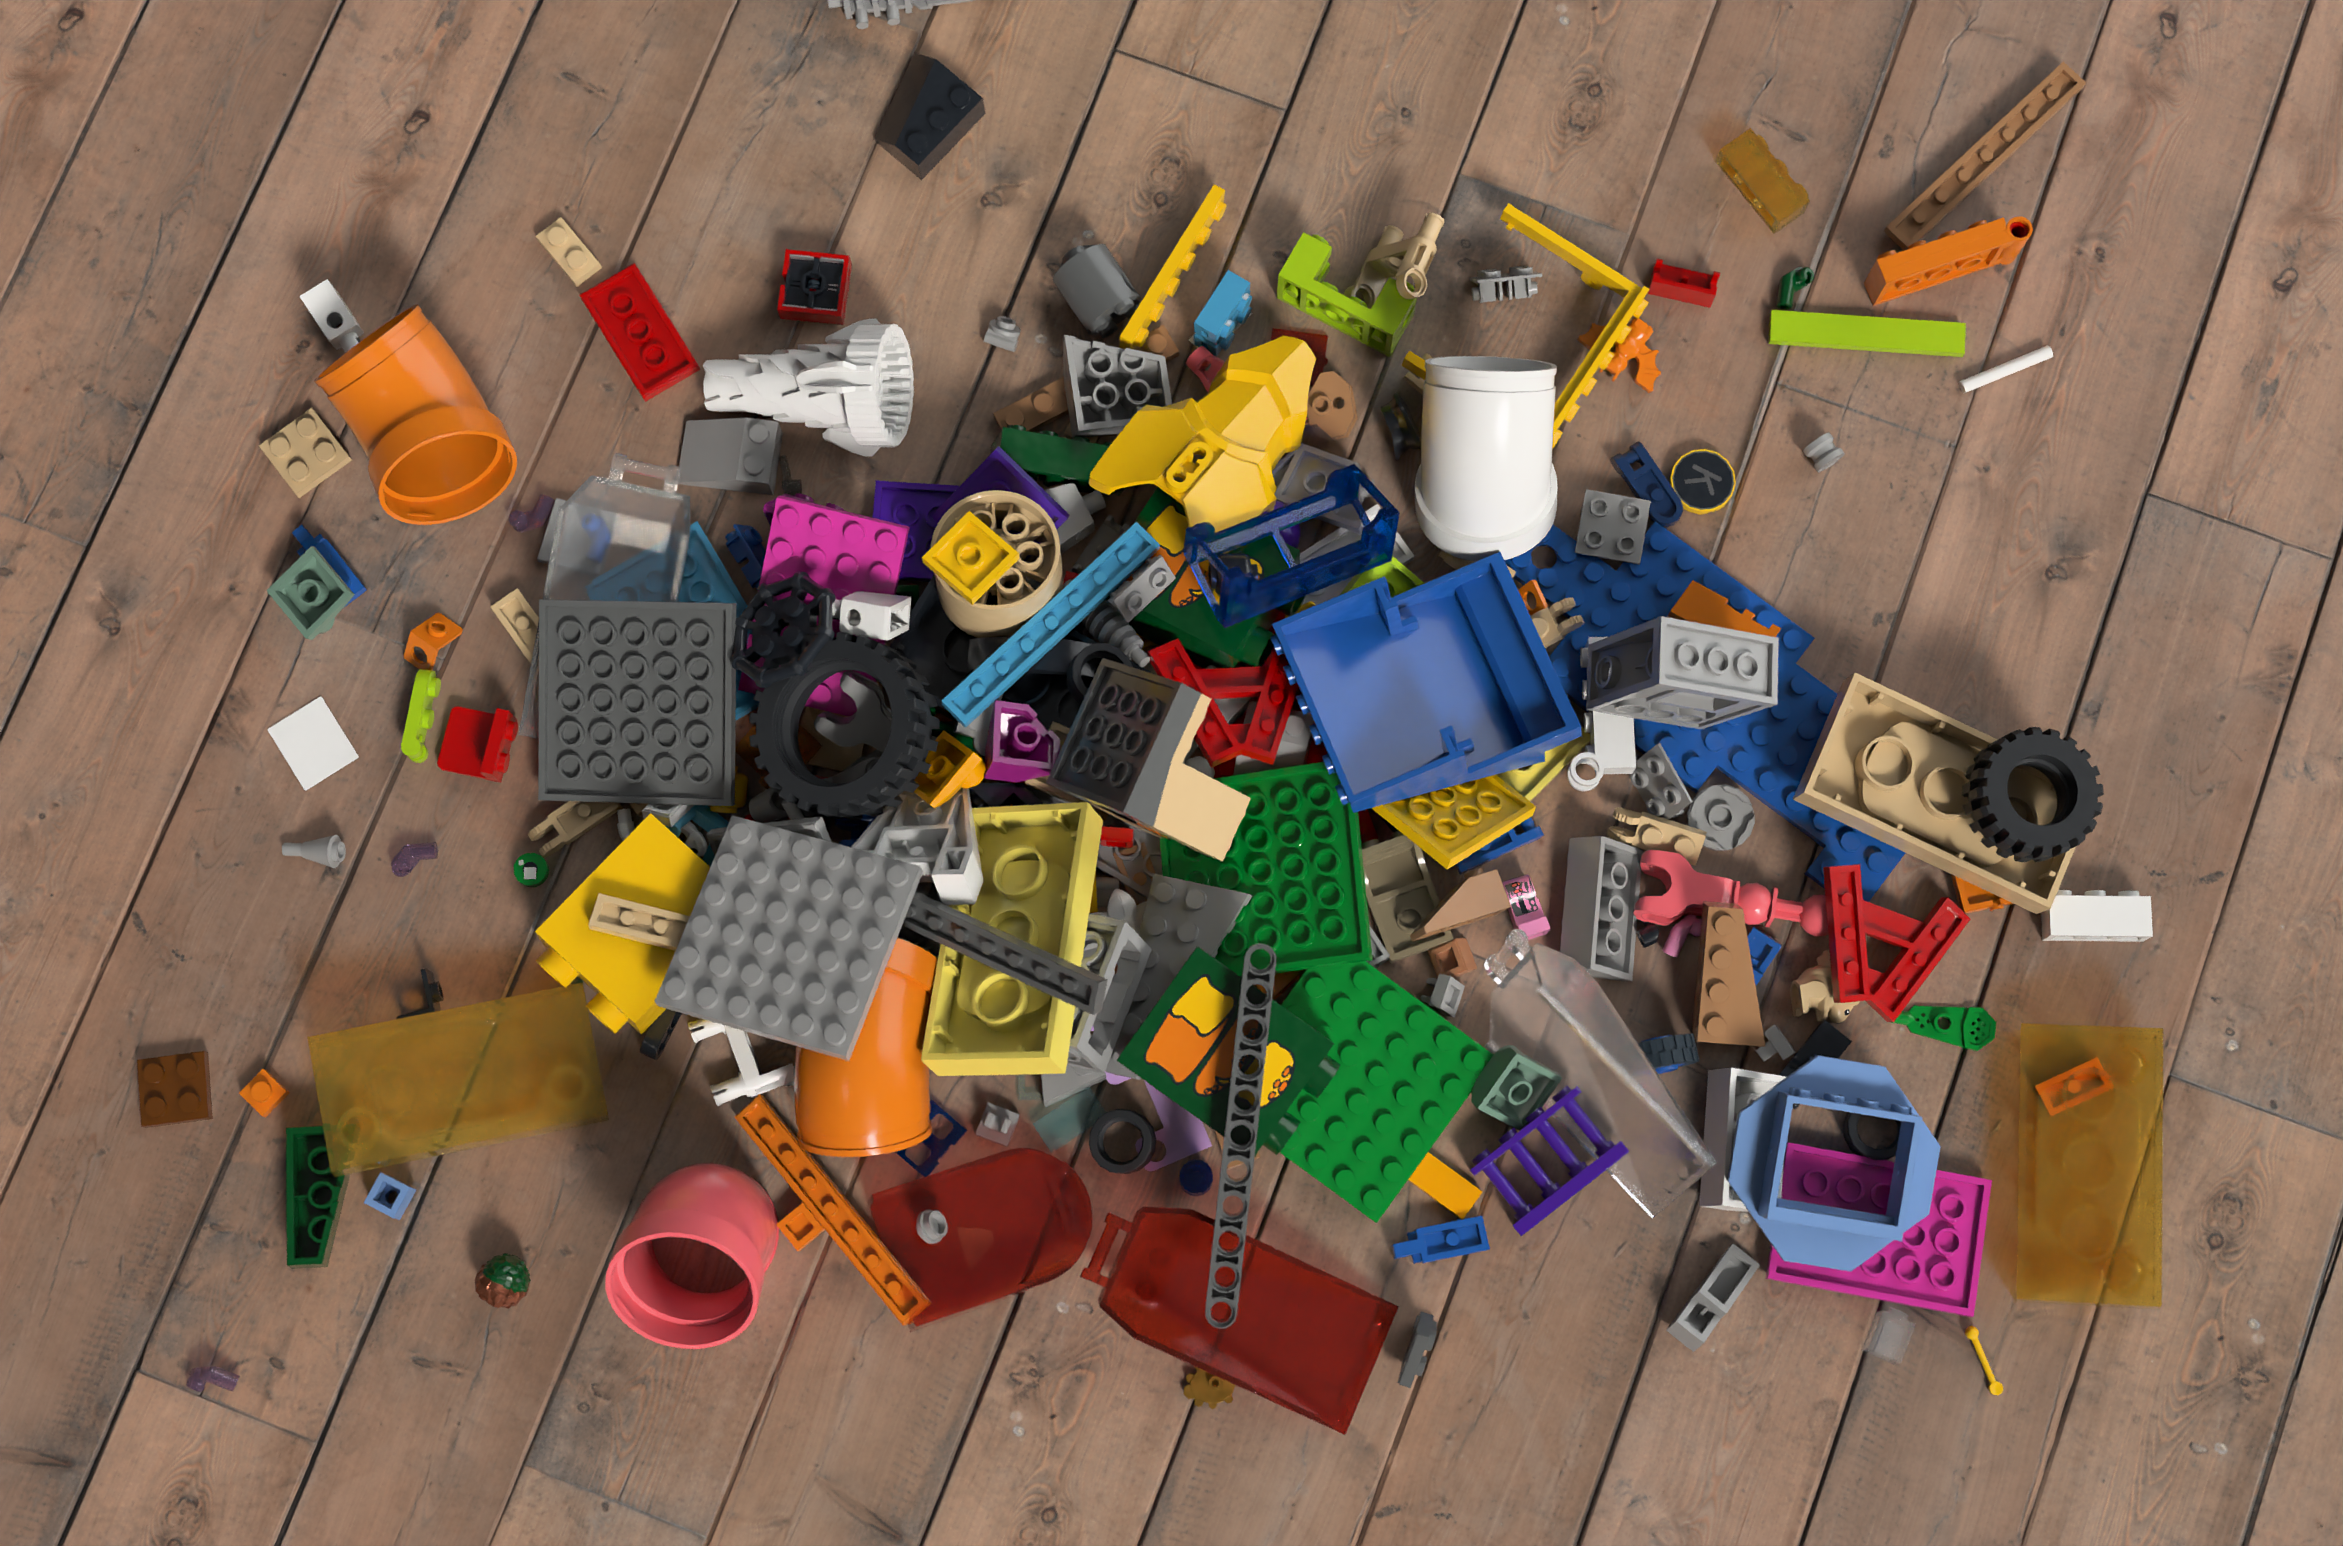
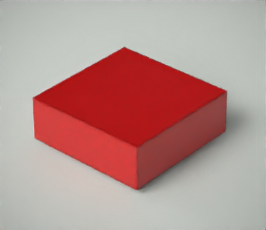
M1102 826L1101 846L1133 847L1134 829Z

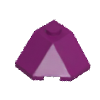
M995 700L985 747V779L1017 783L1050 775L1060 753V739L1052 730L1048 731L1036 718L1038 714L1028 704Z

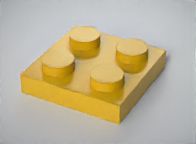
M970 511L922 556L923 563L971 605L1020 559L1019 553Z

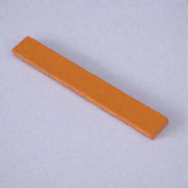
M759 1094L734 1116L903 1326L910 1323L931 1304V1301L813 1156L798 1145L796 1135L763 1095Z

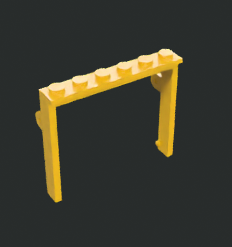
M1508 203L1500 217V220L1507 223V230L1512 231L1513 228L1581 270V279L1589 287L1600 290L1604 285L1624 298L1555 402L1553 449L1563 434L1559 427L1564 420L1570 423L1580 408L1576 404L1581 394L1586 397L1589 395L1598 381L1593 377L1598 368L1605 370L1615 354L1610 351L1615 342L1622 345L1632 329L1627 324L1633 316L1639 319L1649 302L1644 298L1649 288L1638 286ZM1409 350L1401 366L1426 380L1425 360Z

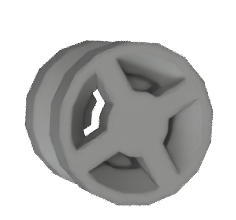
M1830 432L1820 436L1803 450L1806 457L1812 458L1815 462L1814 468L1818 473L1831 467L1845 455L1841 448H1837L1834 445V438Z

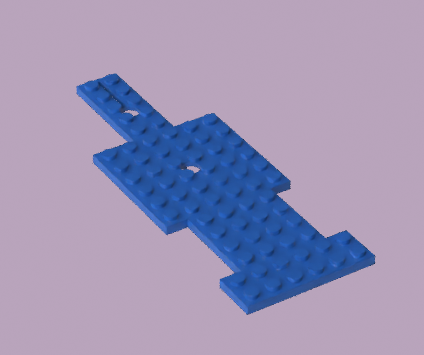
M1656 521L1645 534L1640 565L1623 562L1617 571L1598 557L1575 553L1577 541L1554 524L1546 536L1532 549L1517 557L1504 560L1506 565L1516 572L1513 578L1523 586L1530 580L1535 579L1546 602L1550 606L1565 598L1573 597L1576 603L1575 607L1563 615L1568 619L1580 615L1584 623L1581 627L1566 634L1549 658L1567 697L1588 713L1589 711L1586 710L1587 700L1582 698V680H1587V667L1581 668L1580 649L1586 648L1585 645L1588 638L1609 637L1660 616L1667 617L1692 580L1727 598V604L1742 614L1745 609L1755 613L1753 620L1767 628H1770L1772 623L1779 626L1781 630L1776 636L1779 638L1777 705L1701 730L1634 718L1635 748L1645 754L1660 743L1682 783L1695 793L1698 792L1714 769L1717 768L1823 847V850L1804 873L1806 876L1825 889L1823 867L1860 864L1863 900L1867 902L1871 900L1905 855V852L1793 800L1837 697L1836 692L1796 664L1815 639L1812 635ZM1539 546L1551 548L1556 554L1555 565L1551 568H1537L1531 560L1532 551Z

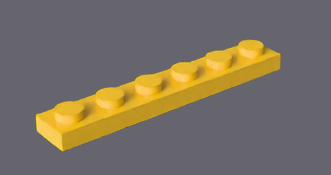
M1214 184L1120 335L1119 348L1135 349L1136 346L1141 348L1149 334L1147 328L1152 321L1157 322L1165 308L1163 302L1168 295L1172 297L1177 291L1181 281L1178 278L1182 271L1188 272L1196 258L1194 252L1198 245L1203 247L1211 234V224L1214 220L1220 221L1227 207V204L1224 203V189Z

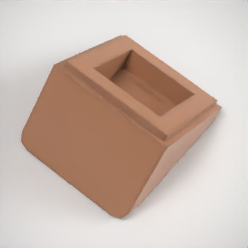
M1456 938L1428 950L1437 977L1439 974H1444L1454 978L1477 969L1466 938Z

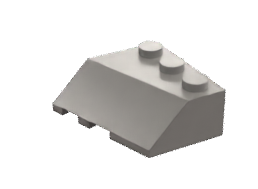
M1063 335V379L1072 437L1119 434L1137 411L1144 406L1164 407L1172 404L1165 356L1130 348L1112 347L1102 342H1089L1075 339L1076 337Z

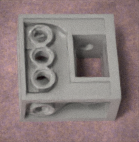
M1660 616L1588 645L1586 710L1701 730L1777 705L1779 638Z
M1089 914L1081 967L1108 980L1102 1012L1092 1015L1075 1007L1067 1061L1069 1066L1104 1074L1152 950L1126 921ZM1116 964H1117V965H1118V969H1117V972H1116V974H1115L1114 969H1115V966H1116ZM1092 1026H1093V1027H1094V1031H1093V1034H1092V1036H1091L1090 1031H1091Z

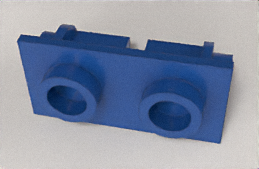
M734 524L735 531L725 536L727 540L726 546L737 563L741 564L748 558L750 562L743 566L741 570L751 587L758 590L766 550L761 544L763 541L762 537L752 526Z

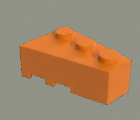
M1694 580L1691 581L1667 616L1669 618L1776 637L1781 630L1779 626L1773 623L1770 628H1767L1754 621L1755 613L1747 609L1742 614L1727 604V598Z

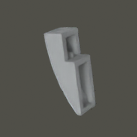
M1732 1243L1696 1288L1666 1331L1692 1352L1697 1350L1704 1344L1720 1319L1727 1314L1760 1264Z

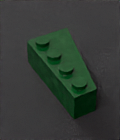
M1008 425L1007 427H1002L991 445L990 454L999 446L1035 482H1037L1039 477V480L1043 481V484L1047 487L1058 483H1063V485L1075 483L1079 492L1091 493L1095 489L1088 484L1090 473L1112 442H1105L1101 445L1090 443V440L1085 437L1075 436L1068 439L1058 437V434L1052 431L1034 433L1026 431L1027 429L1023 426ZM1125 488L1116 489L1110 495L1120 496Z

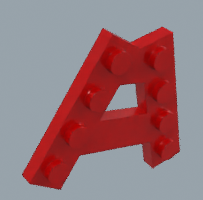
M1178 638L1148 651L1150 663L1158 676L1181 682L1211 698L1204 720L1194 736L1196 743L1211 768L1239 755L1271 765L1274 764L1298 689L1297 683L1290 685L1284 672L1283 666L1288 665L1284 654L1278 656L1274 650L1270 666L1196 669ZM1259 697L1250 724H1228L1214 699Z
M1860 864L1823 867L1833 1002L1866 1001L1887 1022H1894L1971 919L1949 897H1941L1923 922L1863 900ZM1866 935L1902 948L1884 973L1868 968Z

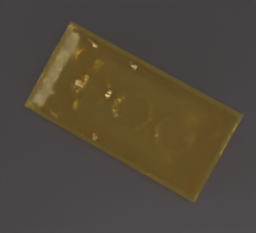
M583 982L569 985L566 989L564 987H557L307 1037L331 1173L337 1177L608 1121L609 1116L589 1013L585 1007L587 1002Z
M2021 1023L2016 1302L2160 1310L2162 1307L2163 1028ZM2098 1057L2105 1070L2094 1067L2077 1070L2065 1082L2046 1088L2039 1096L2034 1088L2035 1085ZM2086 1075V1080H2074L2079 1076ZM2099 1076L2103 1077L2107 1081H2101Z

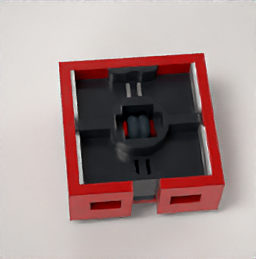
M786 249L782 271L786 284L780 285L777 306L780 319L844 325L852 270L850 255Z

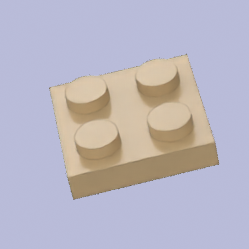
M310 408L259 445L298 498L352 461L313 408Z

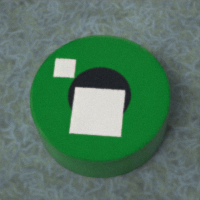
M525 853L514 864L513 870L516 879L526 887L540 886L549 875L548 863L536 853Z

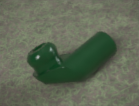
M1798 267L1781 277L1776 303L1778 308H1792L1794 293L1806 287L1814 280V273L1811 268Z

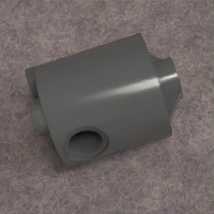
M1105 244L1080 245L1073 248L1063 256L1060 268L1053 277V282L1089 335L1100 334L1102 338L1112 335L1118 329L1116 324L1126 318L1131 319L1142 300Z

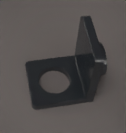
M426 968L421 969V975L429 1008L397 1016V1022L404 1026L442 1016L439 1003L444 1000L442 987L439 981L435 982L433 973Z

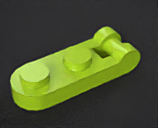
M419 669L415 677L401 743L402 752L415 763H422L428 757V749L424 746L427 729H431L434 722V711L431 710L433 699L438 697L441 688V680L436 678L435 671Z

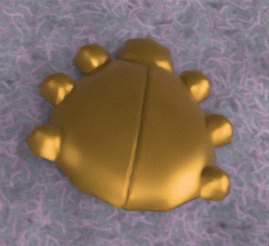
M1214 1357L1211 1359V1364H1206L1205 1366L1202 1363L1196 1364V1374L1189 1373L1186 1375V1380L1190 1384L1184 1387L1183 1394L1188 1399L1195 1398L1194 1405L1197 1407H1201L1206 1402L1209 1408L1214 1409L1217 1407V1403L1222 1401L1231 1403L1233 1401L1232 1393L1235 1389V1376L1228 1366L1220 1363L1219 1358Z

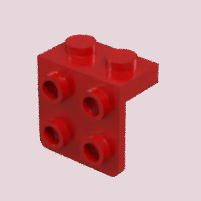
M459 706L453 707L450 712L437 766L442 771L501 783L503 774L507 772L509 767L511 743L516 739L518 732L517 718L509 710L496 708L495 714Z

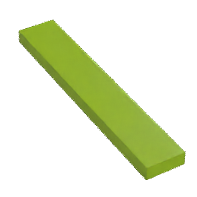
M1771 310L1768 344L1963 357L1965 354L1966 323Z

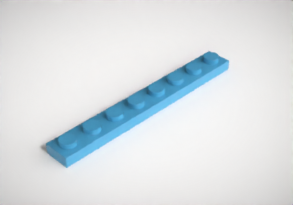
M1138 522L1133 524L942 700V705L966 728L1102 603L1111 592L1115 591L1145 563V560L1153 556L1160 549V544Z

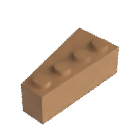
M1703 901L1692 1034H1694L1697 1042L1765 1047L1743 909L1737 903Z

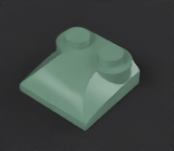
M311 546L266 590L302 635L310 640H313L318 634L329 631L334 625L337 614L355 595L315 546Z
M1506 1045L1494 1053L1479 1074L1471 1092V1102L1477 1109L1518 1130H1522L1528 1125L1525 1118L1545 1104L1562 1080V1077L1548 1067L1523 1054L1517 1047Z

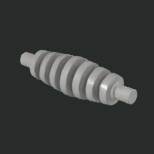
M1072 580L1066 581V582L1063 584V589H1064ZM1106 600L1100 603L1082 620L1085 628L1100 643H1109L1120 648L1129 657V660L1133 659L1140 667L1146 666L1150 661V657L1142 650L1143 640L1136 635V631L1125 621L1119 610H1113Z

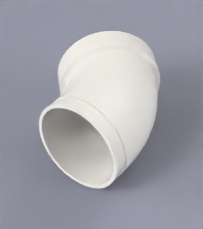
M1448 356L1425 360L1426 380H1424L1421 464L1415 479V509L1422 531L1434 545L1444 552L1468 561L1476 562L1498 552H1501L1503 559L1507 560L1529 551L1549 532L1557 510V476L1552 464L1556 390L1554 378L1557 373V366L1537 360L1490 356Z

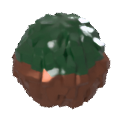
M504 1253L502 1256H493L486 1264H483L474 1279L475 1291L479 1294V1298L497 1308L505 1307L509 1309L512 1306H517L519 1301L527 1296L529 1282L531 1281L525 1261L515 1255Z

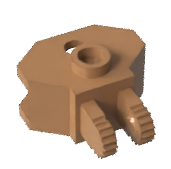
M1334 371L1320 373L1311 391L1308 392V419L1305 422V426L1320 427L1331 438L1338 440L1348 438L1358 421L1353 387ZM1340 400H1344V406L1338 409L1337 403Z

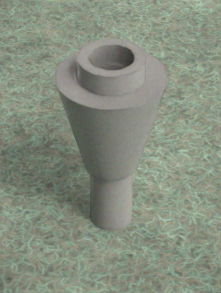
M333 835L304 843L285 842L282 846V854L284 856H300L328 867L336 868L344 860L346 848L345 844L341 842L340 837Z

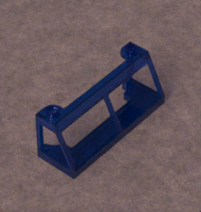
M1355 464L1333 471L1327 478L1324 491L1216 533L1214 526L1209 522L1197 523L1192 527L1186 528L1183 553L1217 620L1226 628L1392 561L1400 512ZM1360 484L1382 507V509L1378 510L1372 522H1370L1358 498ZM1352 504L1364 526L1362 528L1361 540L1296 565L1280 531ZM1272 535L1289 568L1257 580L1251 572L1244 573L1238 566L1228 569L1217 555ZM1209 560L1222 575L1219 604L1198 563Z

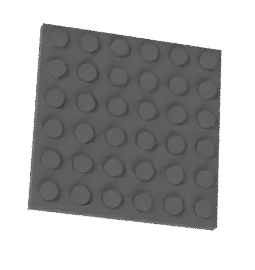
M539 599L538 800L711 806L735 805L736 670L730 663V657L733 655L736 629V603Z

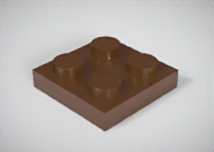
M199 1051L137 1060L141 1127L150 1128L213 1119L208 1052Z

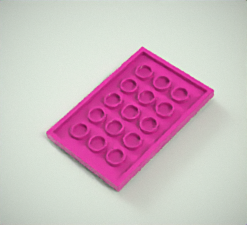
M779 495L776 499L759 586L762 583L768 585L792 577L795 572L803 571L807 572L809 577L822 587L831 589L838 600H842L843 597L856 591L896 595L910 527ZM791 591L778 595L776 598L780 600L789 597ZM807 593L804 603L808 605L814 597ZM832 619V630L835 632L834 637H836L837 632H841L839 629L840 620ZM786 626V627L781 631V633H780L781 636L783 635L784 630H785L786 628H788L789 626ZM749 634L747 649L752 646V634ZM870 638L885 645L886 640ZM761 657L754 664L762 667L766 659ZM848 670L838 672L823 681L810 695L805 706L844 716H852L857 712L855 701L842 691L840 686V678ZM852 670L877 683V680L871 675ZM743 672L741 673L738 690L753 694L756 693V690L764 692L765 688L758 687L752 678Z
M1788 1142L1783 1163L1781 1198L1886 1215L1895 1162L1873 1160L1865 1156ZM1936 1170L1929 1215L1904 1232L1902 1241L1893 1240L1851 1272L1784 1261L1771 1244L1766 1279L1974 1317L1992 1180Z

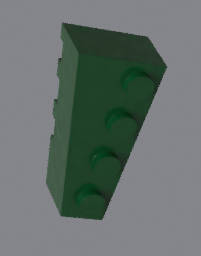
M357 1124L286 1128L287 1266L292 1269L328 1267L361 1128Z

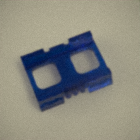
M932 1099L930 1100V1120L932 1121L936 1115L941 1114L953 1124L952 1131L944 1139H939L931 1133L927 1139L922 1141L931 1150V1155L922 1165H916L906 1156L905 1152L908 1148L895 1151L926 1179L940 1164L938 1160L942 1159L950 1150L949 1147L951 1145L955 1146L967 1132L963 1126L940 1108Z

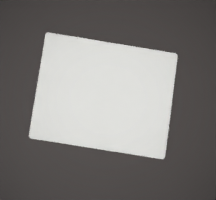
M321 696L268 728V732L305 791L359 757Z

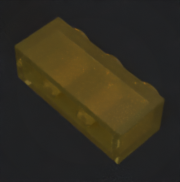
M1749 128L1719 150L1715 161L1716 164L1774 234L1805 213L1810 202L1806 189L1800 183L1796 184L1784 162L1776 159L1771 154L1767 142L1761 135H1756Z

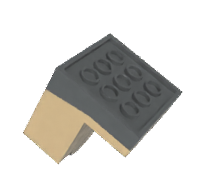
M1104 658L1101 660L1046 781L1047 784L1084 802H1088L1090 805L1138 829L1168 840L1208 858L1212 857L1220 861L1224 860L1227 851L1231 847L1233 837L1251 800L1250 797L1183 763L1186 754L1192 746L1194 736L1204 720L1211 698L1181 682Z

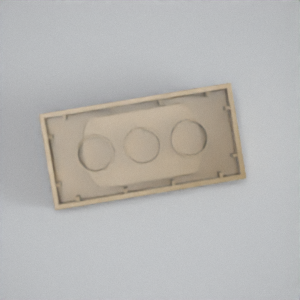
M1853 673L1843 681L1793 800L2035 914L2051 909L2075 850V847L2071 848L2069 851L2045 861L2034 862L2030 860L2024 863L2015 861L2014 855L2008 858L1997 855L1996 851L1998 848L1996 846L1987 848L1980 842L1984 837L1980 831L1973 833L1969 824L1973 823L1971 814H1964L1963 805L1968 803V797L1962 796V785L1969 782L1965 774L1968 767L1975 764V756L1987 748V745L1998 739L1860 674ZM2019 765L2012 769L2008 779L2007 792L2014 810L2030 823L2042 826L2050 823L2057 809V796L2050 780L2042 772L2030 766Z

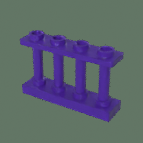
M1569 1086L1563 1088L1552 1097L1555 1104L1544 1111L1542 1107H1539L1525 1118L1528 1122L1526 1127L1519 1132L1512 1128L1498 1139L1501 1143L1499 1148L1492 1153L1486 1149L1471 1161L1474 1164V1167L1470 1170L1473 1176H1476L1483 1170L1516 1212L1514 1217L1517 1219V1222L1512 1226L1520 1236H1523L1630 1152L1622 1141L1616 1145L1612 1140L1607 1141L1574 1099L1582 1093L1578 1086L1573 1090ZM1563 1107L1597 1149L1595 1153L1599 1158L1589 1166L1584 1161L1582 1163L1579 1161L1548 1121L1551 1116ZM1536 1128L1570 1170L1568 1174L1572 1179L1562 1187L1557 1182L1554 1184L1521 1142L1523 1138ZM1509 1149L1543 1191L1541 1196L1545 1200L1535 1208L1530 1203L1527 1205L1494 1163L1496 1159Z

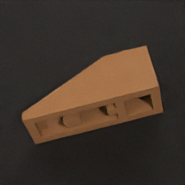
M1479 868L1464 874L1465 880L1454 886L1410 934L1412 942L1496 916L1510 908L1511 905L1497 869L1484 873L1483 868Z

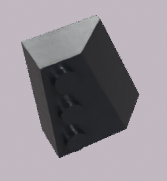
M915 53L874 140L920 180H923L986 114L983 97L937 59Z

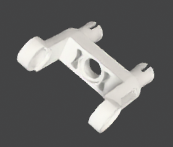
M704 1019L688 1023L695 1043L721 1032L727 1034L740 1072H738L739 1076L710 1086L712 1093L715 1095L713 1097L717 1106L743 1095L752 1098L783 1085L787 1087L794 1085V1066L792 1063L762 1075L746 1031Z

